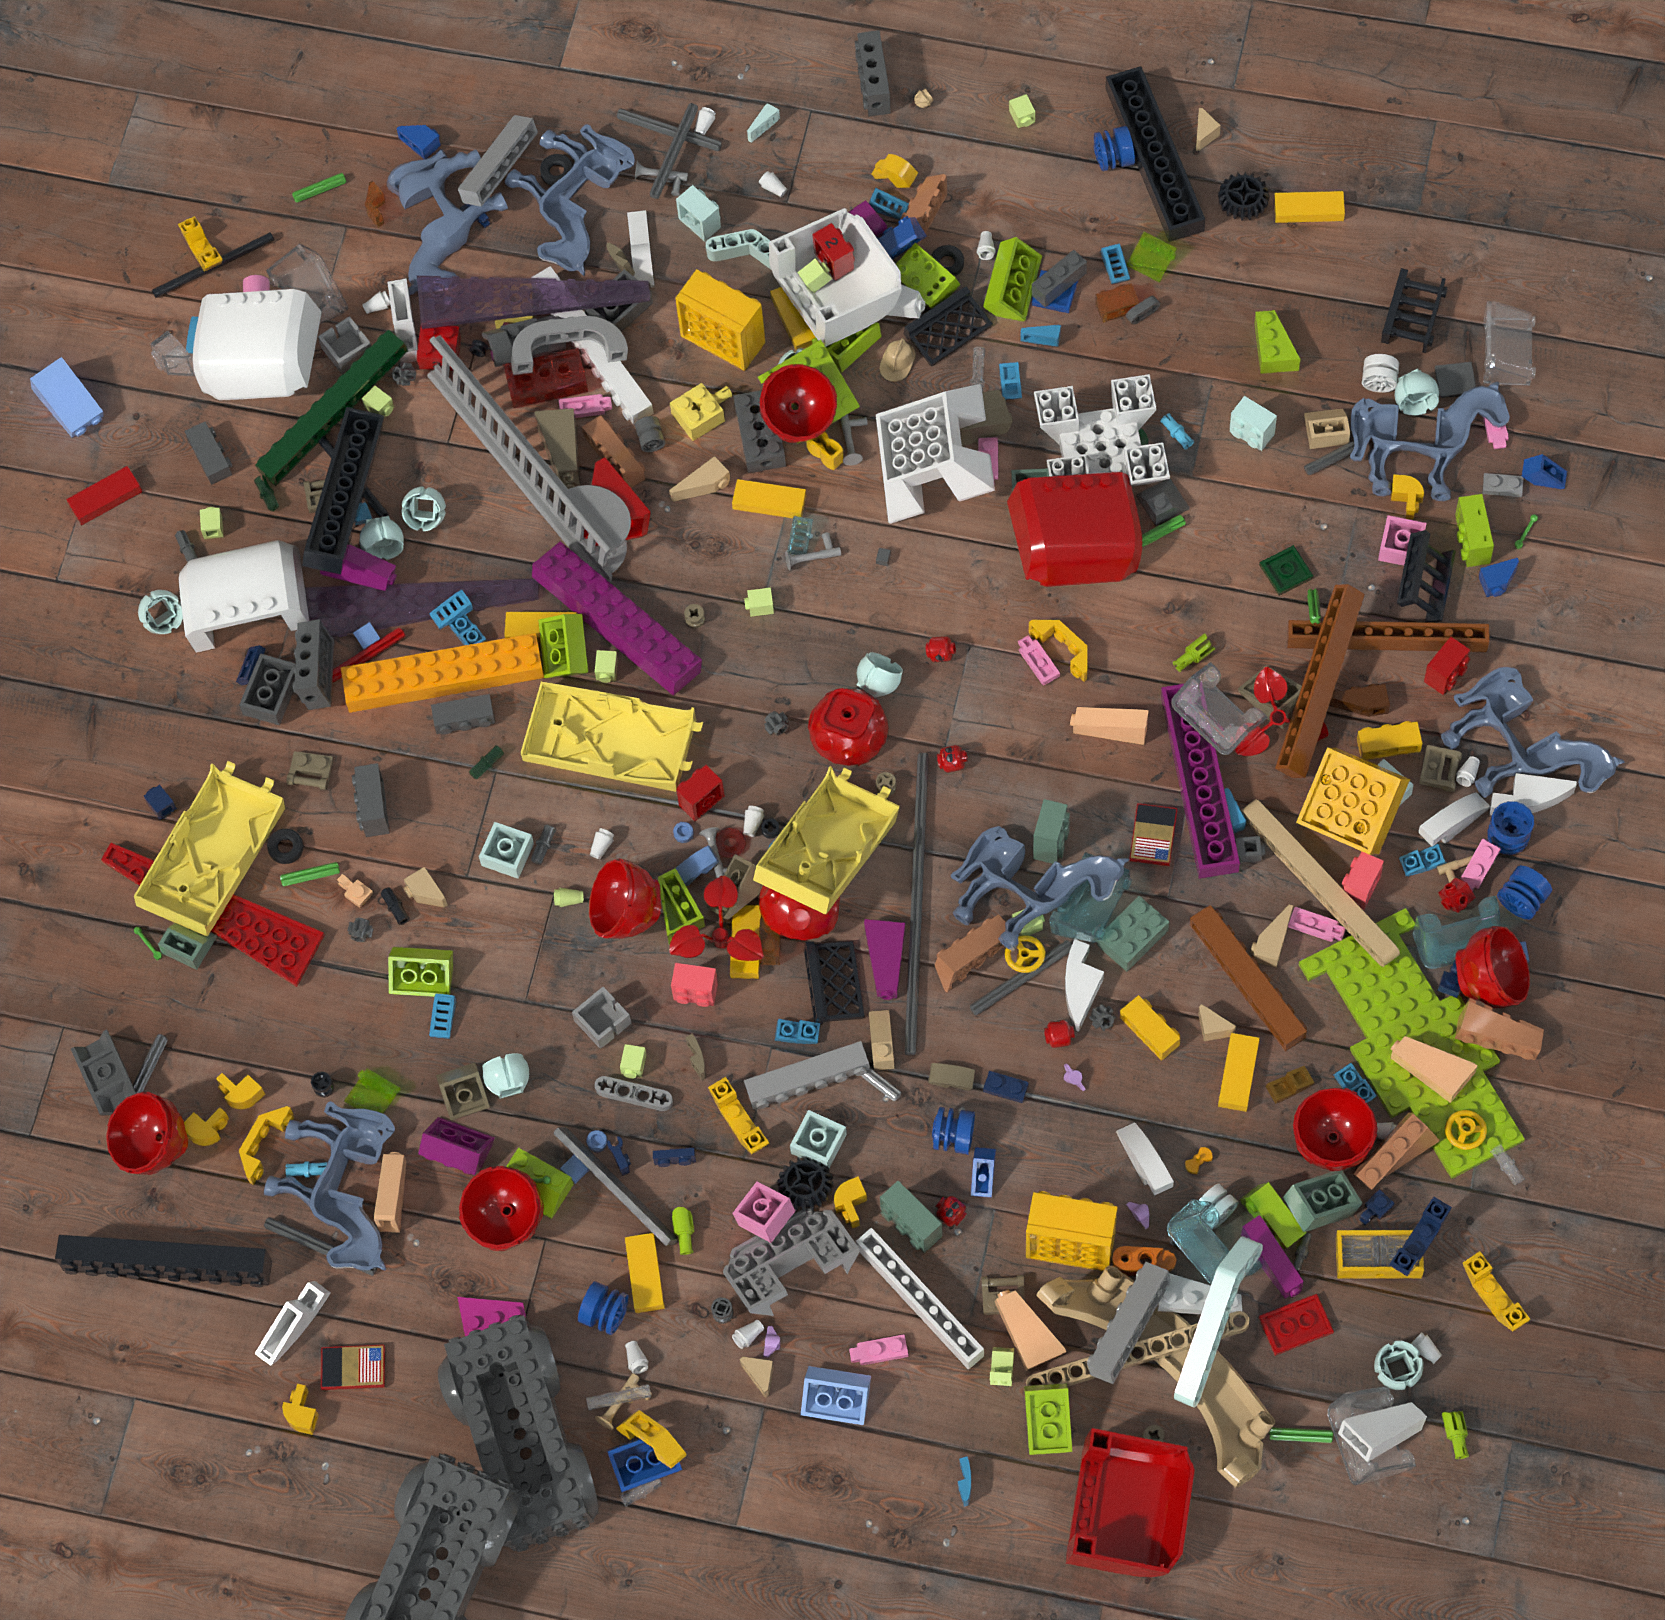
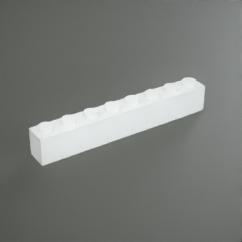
M872 1228L856 1240L860 1253L968 1370L984 1357V1348Z

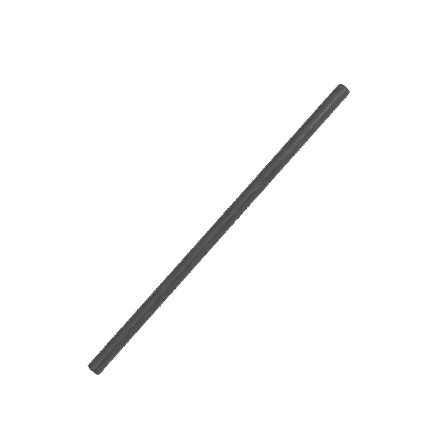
M919 753L917 757L905 1030L906 1055L916 1054L928 780L927 753Z

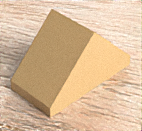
M1199 108L1196 144V150L1198 151L1220 136L1221 125L1203 108Z
M1200 1005L1198 1015L1204 1041L1230 1037L1231 1033H1235V1025L1204 1005Z
M742 1357L740 1359L741 1366L764 1397H768L774 1368L773 1361Z

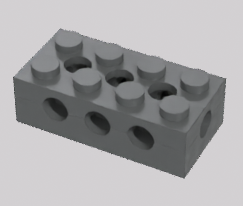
M880 30L857 33L858 41H854L856 63H858V76L861 82L863 108L868 110V117L891 114L890 92Z
M762 390L733 395L748 473L786 467L782 439L767 427L760 414L759 402Z
M320 619L297 623L293 690L298 694L301 702L306 705L308 710L331 707L334 639Z

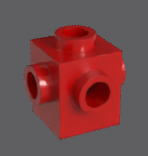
M1454 878L1438 892L1442 899L1441 904L1443 907L1457 913L1464 910L1476 898L1468 883L1458 878Z

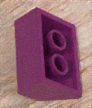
M437 1117L423 1132L418 1154L428 1160L443 1163L447 1167L462 1170L465 1174L476 1175L483 1167L495 1138Z

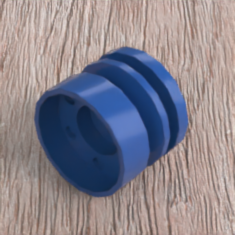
M1127 126L1114 128L1112 138L1107 130L1103 131V138L1100 132L1094 133V153L1101 171H1108V163L1112 170L1115 169L1116 160H1118L1121 167L1135 164L1133 143Z
M1515 801L1501 803L1494 809L1487 831L1488 841L1500 847V853L1514 855L1523 851L1528 845L1534 827V816L1531 810L1524 804Z
M1520 865L1513 871L1509 881L1505 882L1503 888L1499 890L1497 897L1501 904L1511 913L1522 919L1530 920L1540 909V904L1544 903L1550 896L1553 889L1547 879L1532 868Z
M939 1107L933 1124V1149L939 1150L941 1141H943L944 1151H948L950 1143H954L955 1153L969 1155L975 1112L961 1110L957 1119L954 1118L953 1108L949 1109L948 1117H945V1107Z
M594 1281L582 1301L578 1322L593 1327L599 1320L598 1330L602 1332L606 1329V1334L613 1335L624 1319L629 1295L624 1292L619 1295V1290L614 1289L608 1297V1286Z

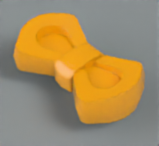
M1200 1147L1198 1154L1194 1155L1193 1159L1185 1161L1187 1172L1198 1174L1200 1165L1213 1160L1211 1150L1206 1147Z

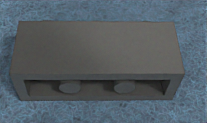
M1075 250L1071 251L1032 283V296L1044 307L1048 306L1087 274V261Z
M203 422L184 431L211 485L232 476L230 468L233 466L228 456L224 458L222 453L225 451L221 442L215 441L214 438L217 436L213 427H208L206 422Z
M490 694L431 705L434 727L437 734H449L456 730L467 731L473 727H488L495 723Z

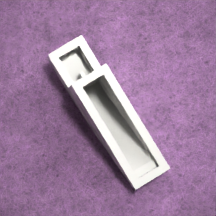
M407 279L389 281L388 289L395 334L405 343L408 352L400 361L406 363L417 361L418 343Z
M1516 773L1512 795L1493 793L1489 815L1493 814L1497 806L1507 801L1524 804L1532 813L1545 810L1574 794L1577 781Z
M1478 793L1470 794L1432 816L1419 827L1418 833L1432 847L1440 840L1446 844L1489 810L1490 806Z
M1074 939L1066 965L1065 992L1072 1024L1075 1030L1079 1032L1104 980V972L1084 964L1089 954L1090 945Z
M1134 1122L1117 1130L1116 1133L1144 1186L1148 1184L1154 1196L1172 1188L1173 1179L1158 1153L1138 1125Z
M316 1281L308 1282L297 1300L285 1303L255 1354L270 1366L275 1364L308 1327L331 1292Z

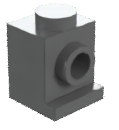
M1260 836L1235 838L1240 864L1242 862L1261 861L1262 855H1265V845L1260 842Z

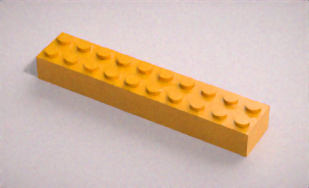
M536 633L341 667L345 700L349 713L544 678Z

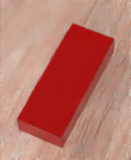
M126 466L66 500L82 526L142 493V489L129 467Z

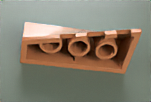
M940 174L926 177L925 181L919 184L916 197L911 198L908 206L909 209L906 213L902 214L901 219L906 216L909 218L916 217L926 234L947 197V175Z
M600 415L582 426L584 438L601 459L605 457L630 488L645 480V467L640 461L637 462L635 460L633 451L629 447H625L623 444L624 440L619 433L615 434L613 426L608 419L605 421Z
M999 914L994 918L989 917L983 922L982 926L971 929L966 937L963 939L958 938L948 949L943 948L938 952L935 968L947 993L953 989L952 984L956 980L961 982L967 977L966 975L973 967L978 969L987 959V955L991 958L1005 947L998 939L1005 932L1006 923Z
M1469 998L1458 1017L1455 1039L1462 1040L1464 1043L1480 1045L1486 1049L1502 1051L1505 1054L1521 1056L1527 1060L1536 1059L1541 1051L1544 1029L1523 1020L1514 1021L1510 1017L1511 1015L1504 1012L1502 1014L1492 1011V1007L1488 1005L1481 1007L1476 1004V1000Z
M1409 1112L1357 1168L1353 1175L1367 1188L1372 1190L1380 1180L1440 1140L1419 1118Z

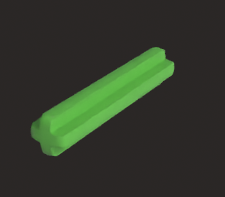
M339 173L292 193L294 201L298 203L346 183V178L343 173Z
M1178 515L1142 534V547L1186 524L1185 519Z
M1309 589L1307 591L1310 622L1318 624L1321 622L1318 590Z
M337 862L282 874L280 879L283 886L339 874L340 868Z
M1272 1427L1269 1431V1438L1282 1441L1331 1443L1333 1441V1431Z

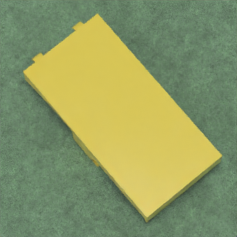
M541 682L521 749L522 760L526 762L676 792L682 772L690 771L693 762H685L693 731L700 732L703 722H696L695 709L693 707L690 710H681L647 704L639 698Z
M227 761V765L222 771H219L211 763L209 775L191 807L187 811H183L134 895L137 907L207 937L285 810L283 798L270 792L274 785V780L266 777L264 785L260 788L232 776L235 764Z
M829 766L825 778L807 803L804 801L758 862L753 880L823 914H827L895 824L900 806L886 800L891 789L883 786L880 793L875 795L847 782L851 776V770L843 768L842 773L837 777L832 766Z

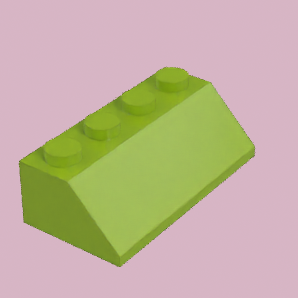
M1017 237L1000 242L983 307L997 317L1025 321L1032 297V283L1036 281L1042 255Z

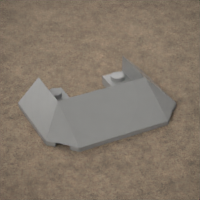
M806 1208L805 1212L801 1210L791 1216L772 1243L756 1235L733 1248L730 1253L731 1259L728 1265H725L723 1274L750 1313L774 1316L770 1305L788 1295L786 1289L779 1281V1277L813 1258L824 1274L840 1265L848 1274L860 1249L832 1210L814 1212L810 1208Z

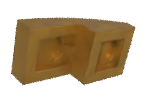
M1302 1066L1287 1072L1284 1077L1267 1083L1265 1087L1274 1103L1277 1104L1309 1088L1314 1084V1081L1306 1067Z

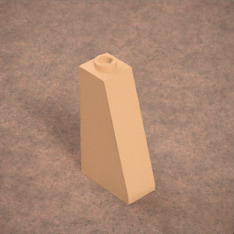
M1077 707L1076 714L1071 715L1070 726H1073V733L1144 745L1149 710Z
M1406 1036L1401 1041L1397 1040L1391 1047L1392 1060L1449 1103L1453 1101L1477 1070L1475 1063Z
M399 1152L383 1154L374 1212V1221L379 1232L400 1233L407 1161L405 1156Z
M1008 1289L997 1294L999 1298L994 1302L1026 1371L1066 1353L1063 1345L1016 1291L1010 1293Z

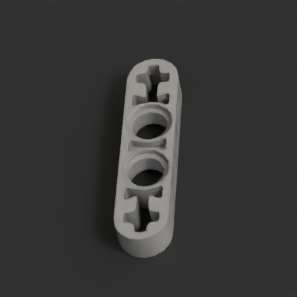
M601 1076L595 1081L596 1093L605 1098L659 1111H667L673 1105L671 1094L665 1090L607 1076ZM605 1082L607 1083L608 1087H610L601 1090V1086L599 1085H603ZM621 1087H628L630 1092L626 1096H621L618 1090ZM640 1092H648L649 1098L645 1101L639 1100L638 1095ZM653 1094H655L656 1099L660 1100L666 1097L668 1102L661 1105L659 1100L654 1099V1103H652Z

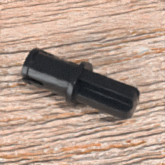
M390 887L384 888L381 896L388 906V911L392 912L398 925L407 923L410 918L403 909L402 902L398 901Z

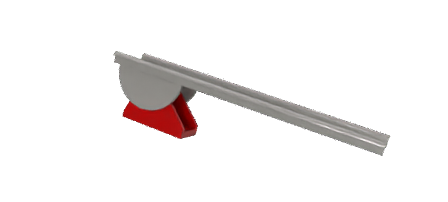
M440 335L437 337L433 336L430 342L443 356L442 369L438 364L435 365L434 370L429 372L427 377L568 548L608 582H611L612 573L621 566L626 557V540L640 538L648 533L650 510L605 457L595 462L592 485L576 486L567 489ZM450 366L454 370L453 382L449 378ZM461 379L465 383L464 395L460 391ZM472 393L476 396L475 408L471 405ZM483 406L487 410L486 422L482 418ZM494 419L498 423L497 435L493 431ZM505 433L509 436L508 448L504 445ZM516 446H517V447L520 449V451H521V452H520V461H519V462H518V460L515 458V455H516ZM528 460L532 464L531 476L527 472ZM539 474L543 477L542 489L538 486ZM550 487L554 490L553 503L549 499ZM562 501L566 505L564 515L560 512Z

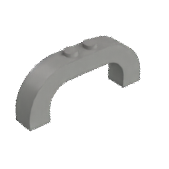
M571 316L563 319H549L548 321L533 323L524 328L514 340L511 357L513 375L532 373L533 358L531 353L542 345L592 340L604 348L609 363L627 360V343L622 332L614 324L599 317Z

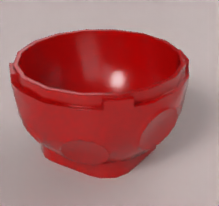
M790 364L774 371L764 381L759 402L760 414L767 427L780 439L790 443L808 441L823 434L833 422L837 409V394L830 380L818 369L803 364ZM797 404L798 409L793 410L791 405Z
M838 688L827 693L817 703L815 708L812 709L808 721L810 741L814 749L822 757L834 764L846 766H860L870 762V759L876 756L886 743L889 729L887 717L879 700L862 689ZM846 714H850V715H851V717H849V718H846V717H844V716H845Z
M619 858L607 862L599 871L593 883L589 899V917L591 926L595 931L594 933L602 938L625 939L646 931L657 922L661 913L659 881L653 879L638 864L629 860Z
M764 885L760 891V913L770 929L779 935L799 940L816 939L825 934L828 935L838 921L840 896L827 914H823Z
M1501 926L1481 929L1469 939L1464 949L1456 952L1458 983L1466 997L1500 1009L1519 1005L1526 1000L1530 987L1528 963L1520 942L1509 929Z
M1347 1088L1319 1090L1305 1098L1298 1106L1293 1121L1297 1150L1310 1164L1329 1171H1341L1354 1167L1364 1161L1374 1146L1378 1131L1375 1115L1363 1098L1357 1095V1092ZM1335 1136L1336 1140L1332 1141L1329 1139V1137Z
M148 1091L140 1092L124 1099L110 1116L106 1134L107 1147L113 1161L120 1167V1170L131 1174L152 1175L169 1167L187 1150L188 1137L184 1121L175 1105L166 1098Z
M491 1166L475 1175L463 1190L459 1205V1219L468 1236L478 1244L493 1251H506L523 1244L535 1234L543 1217L544 1206L537 1184L527 1173L505 1166ZM506 1208L511 1209V1212L508 1215L505 1214Z

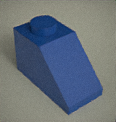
M426 125L399 126L396 128L399 139L423 159L428 158L441 146L438 132Z
M1543 454L1524 459L1522 477L1537 486L1557 489L1565 488L1567 471Z
M1518 558L1480 568L1479 580L1486 597H1497L1507 590L1517 571Z
M975 1147L971 1196L992 1198L996 1149Z

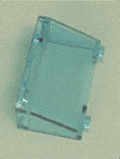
M1085 852L1082 859L1094 855ZM1124 868V873L1115 885L1111 897L1102 902H1098L1092 897L1091 884L1088 880L1074 890L1062 908H1058V912L1053 911L1049 919L1051 932L1061 937L1096 943L1098 940L1101 941L1105 934L1104 928L1124 890H1128L1131 885L1130 870Z
M1496 895L1485 898L1479 903L1478 910L1480 916L1441 926L1439 918L1434 914L1417 916L1413 937L1424 966L1429 969H1436L1453 964V961L1456 960V952L1464 949L1469 939L1476 932L1491 926H1501L1499 904Z
M1192 1199L1169 1221L1167 1232L1207 1282L1212 1285L1216 1270L1229 1253V1250L1212 1230L1219 1222L1217 1209L1211 1202ZM1259 1260L1256 1261L1245 1277L1253 1275L1263 1266Z

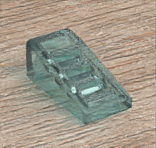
M793 517L787 549L788 553L793 555L807 553L813 519ZM797 525L807 526V530L797 528ZM795 533H805L806 537L795 535ZM794 539L803 540L805 543H796ZM792 547H801L803 551L792 550Z

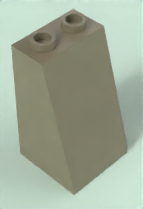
M1000 390L982 392L986 420L960 428L962 447L978 442V438H991L1008 432L1013 422V417L1008 412L1006 400L1002 397Z
M574 408L535 411L539 435L554 473L567 489L580 486L578 434Z

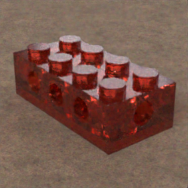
M579 348L533 358L532 373L513 375L511 363L503 365L513 409L588 392Z

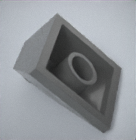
M1171 479L1164 480L1136 495L1155 527L1190 510V507Z

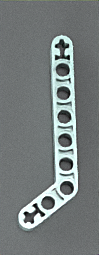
M754 229L712 237L706 242L707 257L711 261H721L750 254L770 268L769 252L764 253V251H769L770 240Z
M1241 1236L1219 1264L1174 1393L1175 1400L1193 1408L1198 1405L1240 1282L1259 1259L1263 1248L1261 1243Z

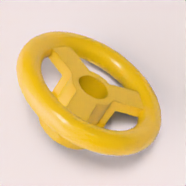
M1018 936L1019 945L1017 949L1019 953L1017 954L1016 963L1013 962L1011 950L1008 948L1005 949V960L1017 972L1029 973L1035 971L1044 962L1045 948L1033 936ZM1021 942H1031L1037 946L1038 950H1029ZM1033 957H1039L1036 963L1029 966L1033 963Z
M1460 1110L1448 1118L1445 1125V1134L1453 1146L1463 1150H1471L1483 1143L1487 1135V1127L1479 1114L1470 1110ZM1473 1119H1475L1479 1123V1125L1476 1126ZM1454 1121L1457 1123L1460 1131L1458 1140L1453 1137L1451 1132ZM1463 1127H1469L1470 1130L1466 1131ZM1481 1132L1476 1141L1468 1144L1464 1143L1466 1136Z

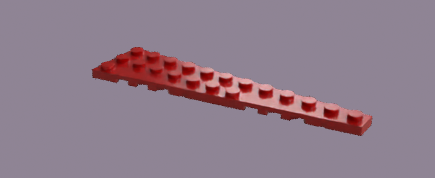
M113 843L109 844L101 859L104 864L139 886L154 863V860ZM234 894L211 930L219 938L296 987L299 985L325 936L324 932Z

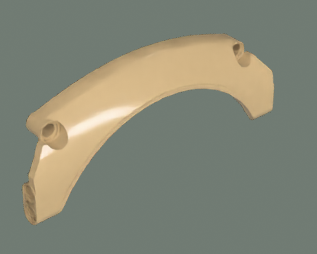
M1107 1266L1096 1280H1063L1061 1277H1058L1046 1283L1036 1296L1055 1314L1082 1320L1107 1330L1109 1321L1113 1320L1117 1314L1116 1311L1119 1303L1123 1302L1126 1298L1128 1287L1133 1285L1135 1281L1120 1272L1116 1267ZM1156 1307L1137 1342L1191 1325L1176 1312L1157 1311ZM1176 1336L1172 1340L1176 1346L1183 1345L1185 1341L1182 1336ZM1156 1342L1153 1344L1152 1349L1155 1352H1161L1164 1349V1345ZM1189 1349L1154 1361L1178 1382ZM1217 1350L1197 1407L1207 1422L1213 1436L1217 1453V1471L1235 1488H1238L1260 1471L1263 1442L1261 1440L1265 1438L1273 1427L1275 1420L1249 1385Z

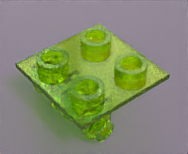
M1143 232L1126 266L1160 283L1168 265L1176 258L1175 252L1177 248Z
M368 1068L365 1071L361 1070L358 1074L360 1079L344 1102L355 1109H367L384 1114L401 1088Z

